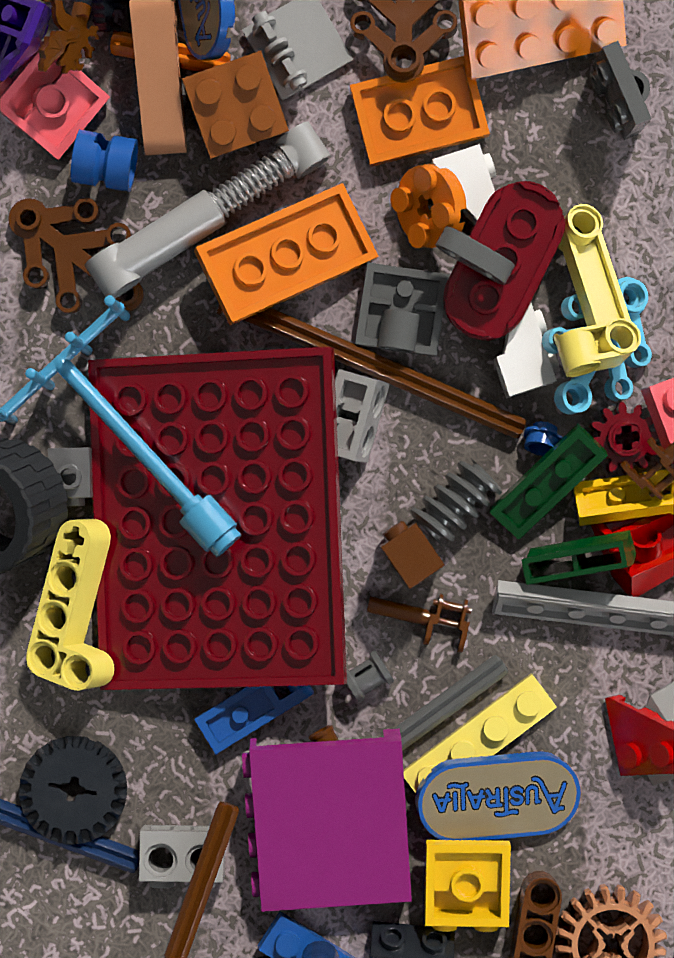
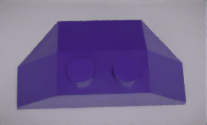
M0 0V81L7 79L38 51L40 43L47 33L48 23L52 15L51 9L46 4L37 0Z

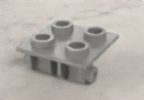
M292 0L270 14L262 11L252 18L253 23L242 29L254 53L262 52L272 83L282 101L353 61L351 54L319 0Z

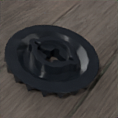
M65 736L51 740L43 747L37 749L26 763L20 778L19 799L22 811L28 822L42 836L62 844H83L101 837L118 821L127 799V779L122 764L116 755L99 741H92L85 736ZM72 778H78L79 786L87 791L95 792L97 795L84 793V795H77L75 801H68L67 793L59 788L50 787V784L62 786L63 784H70Z

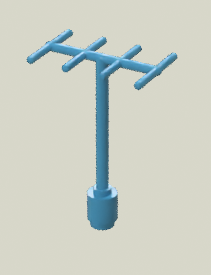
M108 295L105 297L104 303L109 308L79 336L73 332H67L65 340L70 344L40 372L33 368L26 370L25 375L30 381L0 408V422L15 425L18 419L13 413L41 387L53 390L55 383L50 379L58 372L182 507L180 512L184 517L179 522L181 526L205 552L211 551L216 557H219L240 538L241 534L235 528L237 523L211 495L204 498L199 494L194 496L70 361L79 352L86 356L91 355L93 349L88 344L117 317L123 321L130 319V314L125 309L124 304L118 302L113 296Z

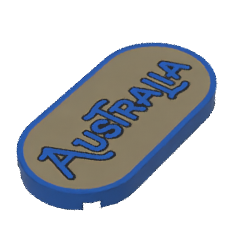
M178 0L184 36L191 54L200 60H217L221 58L231 42V38H226L228 27L233 28L235 23L234 0Z
M539 751L443 761L432 768V772L425 779H422L417 788L415 799L419 818L424 827L440 840H494L544 835L557 831L574 816L580 802L581 790L575 772L566 762L552 753Z

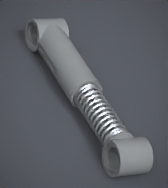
M308 121L303 122L285 133L276 141V149L273 150V153H268V158L263 156L262 161H256V165L250 164V169L244 168L243 173L238 172L237 177L232 176L231 181H225V185L219 184V189L213 188V193L206 192L205 190L200 191L121 243H114L90 258L84 266L104 296L111 295L114 298L121 296L138 284L144 276L226 225L224 215L229 218L228 213L230 211L235 214V208L241 210V204L247 206L248 200L253 202V197L259 198L260 192L265 194L266 188L272 190L271 185L278 186L277 181L284 182V179L291 178V176H297L298 179H301L325 164L332 156Z

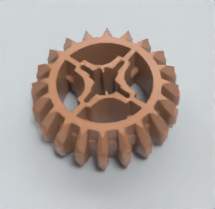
M601 884L599 886L600 897L595 898L592 891L587 888L583 892L588 902L581 905L575 897L570 900L571 905L576 910L574 915L564 910L560 913L561 918L569 924V926H557L556 935L565 938L554 943L556 952L566 953L561 958H580L578 939L585 924L591 929L594 937L593 942L587 948L588 953L583 958H634L628 950V943L635 934L633 930L639 924L642 928L643 941L636 958L666 956V949L659 944H655L667 939V934L664 930L655 929L660 926L663 920L659 914L649 915L654 908L649 900L639 904L641 895L636 890L630 892L625 900V888L622 885H617L613 896H610L606 884ZM607 910H619L629 913L625 919L620 917L611 923L603 922L595 916ZM598 928L606 935L611 934L613 938L615 933L617 934L615 938L623 954H620L615 947L610 949L608 945L604 949L606 944Z

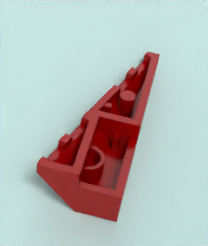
M667 513L591 524L595 536L630 530L636 550L634 563L626 568L610 570L614 580L628 596L639 597L674 576L673 514ZM619 547L601 551L603 555L619 552Z

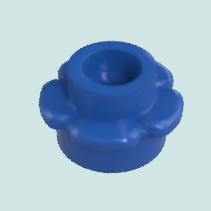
M542 421L535 422L533 426L527 427L524 430V438L526 439L524 447L533 454L544 456L563 437L557 433L558 429L555 425Z

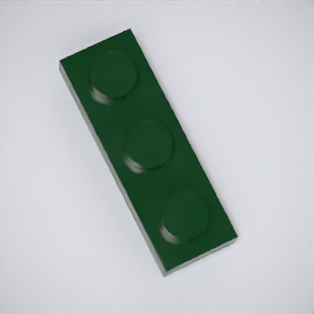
M577 423L489 508V513L518 540L521 539L608 456L607 451Z

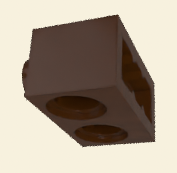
M400 521L382 534L386 541L379 546L409 589L445 566L417 523L407 526L404 521Z

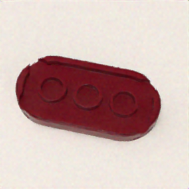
M531 181L515 182L495 191L485 204L469 237L510 260L515 265V268L506 284L502 285L461 262H456L444 289L443 302L449 321L465 336L476 340H494L511 332L523 318L561 242L565 230L564 215L560 203L549 189Z

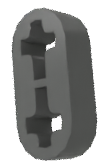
M448 226L444 228L435 244L439 250L502 285L506 284L515 268V265L504 256Z

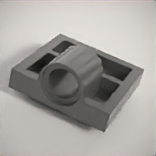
M619 41L602 47L592 65L594 71L590 72V79L598 95L604 94L610 107V109L606 110V116L614 133L620 131L623 139L626 140L638 135L652 119L645 104V100L650 93V83L645 74L638 70L630 69Z
M367 262L355 345L436 357L444 311L443 295L449 274Z

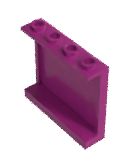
M400 728L383 729L384 737L263 746H257V738L250 739L249 752L242 753L243 778H251L252 792L245 793L246 817L254 818L255 832L248 833L250 858L257 857L258 872H251L252 896L260 897L261 912L412 901Z

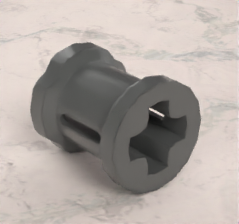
M376 650L370 653L369 659L350 671L347 670V685L359 703L365 700L364 695L386 682L390 685L394 682L393 677Z

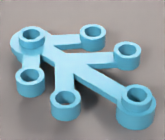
M631 277L620 278L618 283L622 295L624 292L629 297V303L625 302L631 321L640 331L641 341L637 350L641 353V360L637 361L633 352L620 366L608 369L610 379L606 381L604 390L606 396L615 402L628 399L633 393V383L627 377L625 363L631 368H639L647 365L652 358L651 349L645 341L640 313L648 303V291L642 282ZM577 294L563 300L561 311L566 319L575 321L584 318ZM573 301L579 306L578 314L572 309ZM556 327L546 331L542 337L544 349L550 354H557L558 350L553 343V335H561L573 329L566 330L562 327ZM610 338L612 343L616 347L620 348L619 344L615 340ZM596 371L572 377L570 381L564 382L557 387L554 401L561 412L572 415L589 408L592 402V392L588 385ZM616 382H619L622 386L621 395L615 389ZM566 392L572 395L573 401L571 405L567 401Z

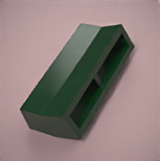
M628 530L530 548L527 557L521 559L526 585L626 568L633 565L636 550L631 532ZM619 547V552L587 558L585 553ZM567 556L572 557L570 561L542 566L539 562Z

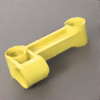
M587 204L574 206L564 217L565 230L558 246L564 254L587 327L573 329L561 335L554 334L553 336L567 377H578L593 371L620 366L638 348L641 341L640 331L630 319L601 232L603 227L602 217L594 207ZM574 226L578 227L582 231V233L578 232L574 228ZM610 338L615 340L619 344L620 348L616 347L612 343Z

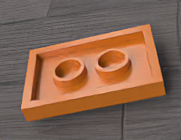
M465 56L425 65L421 75L411 82H396L386 75L350 85V92L370 167L489 137L490 135L476 79L472 80L466 74Z

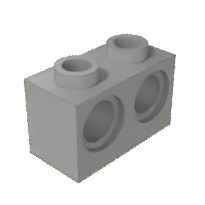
M338 370L335 387L339 457L368 463L388 393L389 383Z
M143 825L140 830L139 881H149V886L152 888L174 887V882H190L196 867L192 853L196 849L203 847L210 826ZM159 847L168 849L173 855V863L168 866L157 865L152 859V850ZM225 853L212 888L216 887V882L223 883L225 877Z

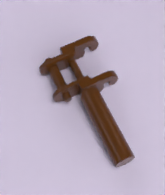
M650 437L647 443L660 457L659 462L646 474H639L635 469L632 470L630 468V464L626 460L620 465L641 489L647 486L651 490L649 495L652 498L656 496L662 500L664 498L662 491L674 481V467L671 465L674 462V442L664 450L662 446H658L657 442ZM664 467L669 474L655 485L650 478Z
M440 593L439 599H434L432 604L437 606L435 614L430 613L428 609L372 596L369 598L366 612L426 626V633L423 639L424 645H429L433 624L456 627L461 631L457 652L462 653L470 622L464 620L466 613L471 614L472 608L468 607L467 599L464 600L462 605L443 600L444 595ZM441 609L460 613L459 622L440 618Z

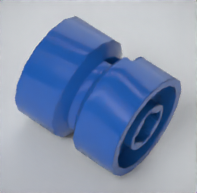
M79 129L71 160V181L96 186L99 181H103L106 188L130 192L138 160V139L114 135L108 141L103 133Z

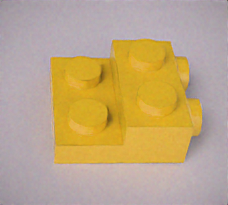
M426 840L424 880L425 926H433L434 930L442 932L455 931L457 926L474 927L475 930L481 932H494L499 927H509L510 841Z

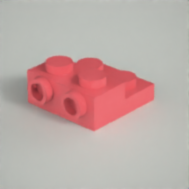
M44 41L40 43L38 50L42 47ZM37 51L22 64L12 78L8 77L4 81H0V113L51 156L59 160L75 141L79 129L84 130L110 96L82 71L70 70L67 74H62V66L56 65L58 58L46 72L38 71L40 55L39 51Z

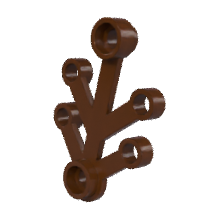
M357 0L360 2L367 1L396 28L395 41L375 25L374 17L367 11L356 12L350 20L352 35L359 40L367 39L384 55L383 67L386 74L392 80L401 83L411 82L421 75L425 63L423 55L440 39L453 37L457 32L458 23L457 17L453 12L441 10L435 14L433 24L412 42V27L441 0H415L413 3L412 0H396V4L392 0ZM442 20H448L453 25L448 29H442L437 24ZM360 21H366L370 24L366 30H359L355 25ZM401 59H407L411 62V65L408 68H400L396 63Z
M27 198L20 200L10 210L9 225L17 236L24 239L27 267L24 269L23 279L33 289H42L48 284L50 275L42 262L41 239L54 248L59 283L56 305L62 312L74 314L80 310L82 298L76 290L73 263L91 276L84 265L92 256L84 250L103 248L114 244L112 234L117 229L126 231V239L132 236V233L123 223H114L107 230L63 235L51 226L77 220L83 224L94 223L99 217L100 210L95 201L90 198H81L75 205L46 208L36 199ZM85 204H90L94 208L93 215L89 218H82L79 214L80 208ZM26 212H34L36 215L34 224L30 226H25L22 223V217ZM41 269L44 275L42 281L36 284L32 283L29 279L31 271ZM140 283L133 287L134 296L131 300L123 301L120 297L115 298L118 302L124 304L127 311L138 309L144 301V290ZM67 294H73L76 297V304L72 308H64L62 305L63 297Z

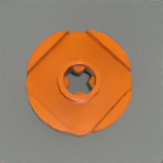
M436 164L418 165L409 169L402 177L399 187L395 188L391 193L390 201L392 208L397 212L401 227L408 236L409 243L414 248H435V244L446 226L462 232L465 222L459 223L461 210L466 209V197L463 187L452 171L447 168L440 169L435 166ZM428 199H431L434 204L431 207V212L428 208Z

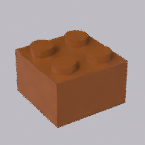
M261 51L182 78L210 159L289 131Z

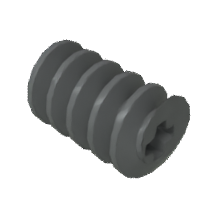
M471 459L473 465L463 461L457 464L461 477L450 472L445 476L450 487L449 489L439 484L433 487L438 500L428 496L422 498L426 512L415 507L410 510L412 517L440 545V537L452 542L455 540L451 529L452 525L463 530L467 528L462 516L464 513L474 518L479 516L474 505L476 502L487 507L491 504L486 494L488 490L498 495L502 493L500 486L473 459Z

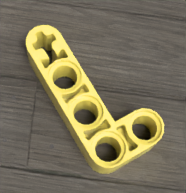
M98 519L69 520L60 527L26 655L27 665L32 673L77 691L104 686L111 681L114 675V664L109 654L84 644L111 540L109 528ZM73 571L75 572V576H76L75 585L73 584V581H72V572H73ZM62 611L64 612L65 617H66V618H65V624L63 623L62 617H61V616H62ZM52 650L55 655V663L52 661L51 657ZM86 663L88 664L89 669H90V676H89V677H88V675L86 674V670H85V668H86Z

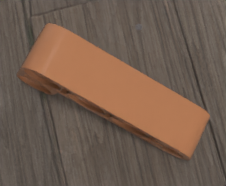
M129 0L142 135L146 156L187 153L176 31L177 16L175 15L174 6L176 0Z

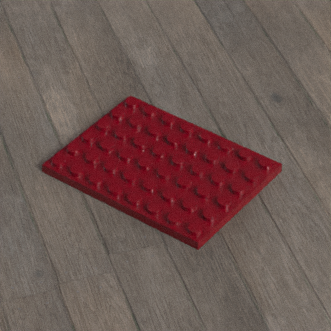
M313 347L88 360L89 382L194 496L199 494L202 498L211 495L237 523L235 528L241 534L240 538L219 557H216L211 551L205 552L179 523L184 517L180 512L182 507L90 408L94 519L104 522L111 534L110 546L97 592L99 649L109 654L112 658L114 675L109 683L100 687V690L346 684L347 668L334 348Z

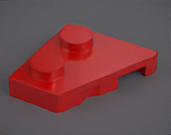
M622 695L605 698L620 776L674 774V721H666L658 713L646 707L637 709L625 703L626 697Z

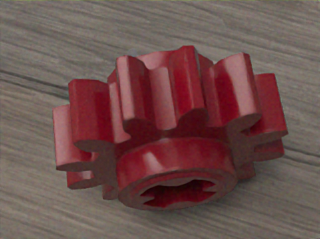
M619 402L616 405V415H613L612 411L607 408L600 410L605 422L603 424L601 422H591L589 426L598 432V437H594V439L607 451L608 456L606 458L609 460L606 466L607 472L615 471L618 464H621L624 460L630 464L632 470L633 462L641 469L648 468V462L644 455L653 456L657 455V453L649 446L647 440L650 437L656 440L658 435L656 431L650 432L649 426L653 424L651 416L644 419L640 418L642 405H636L630 413H627L625 403ZM622 427L626 428V434L632 433L634 441L627 444V450H623L622 444L617 445L615 441V435L621 434Z

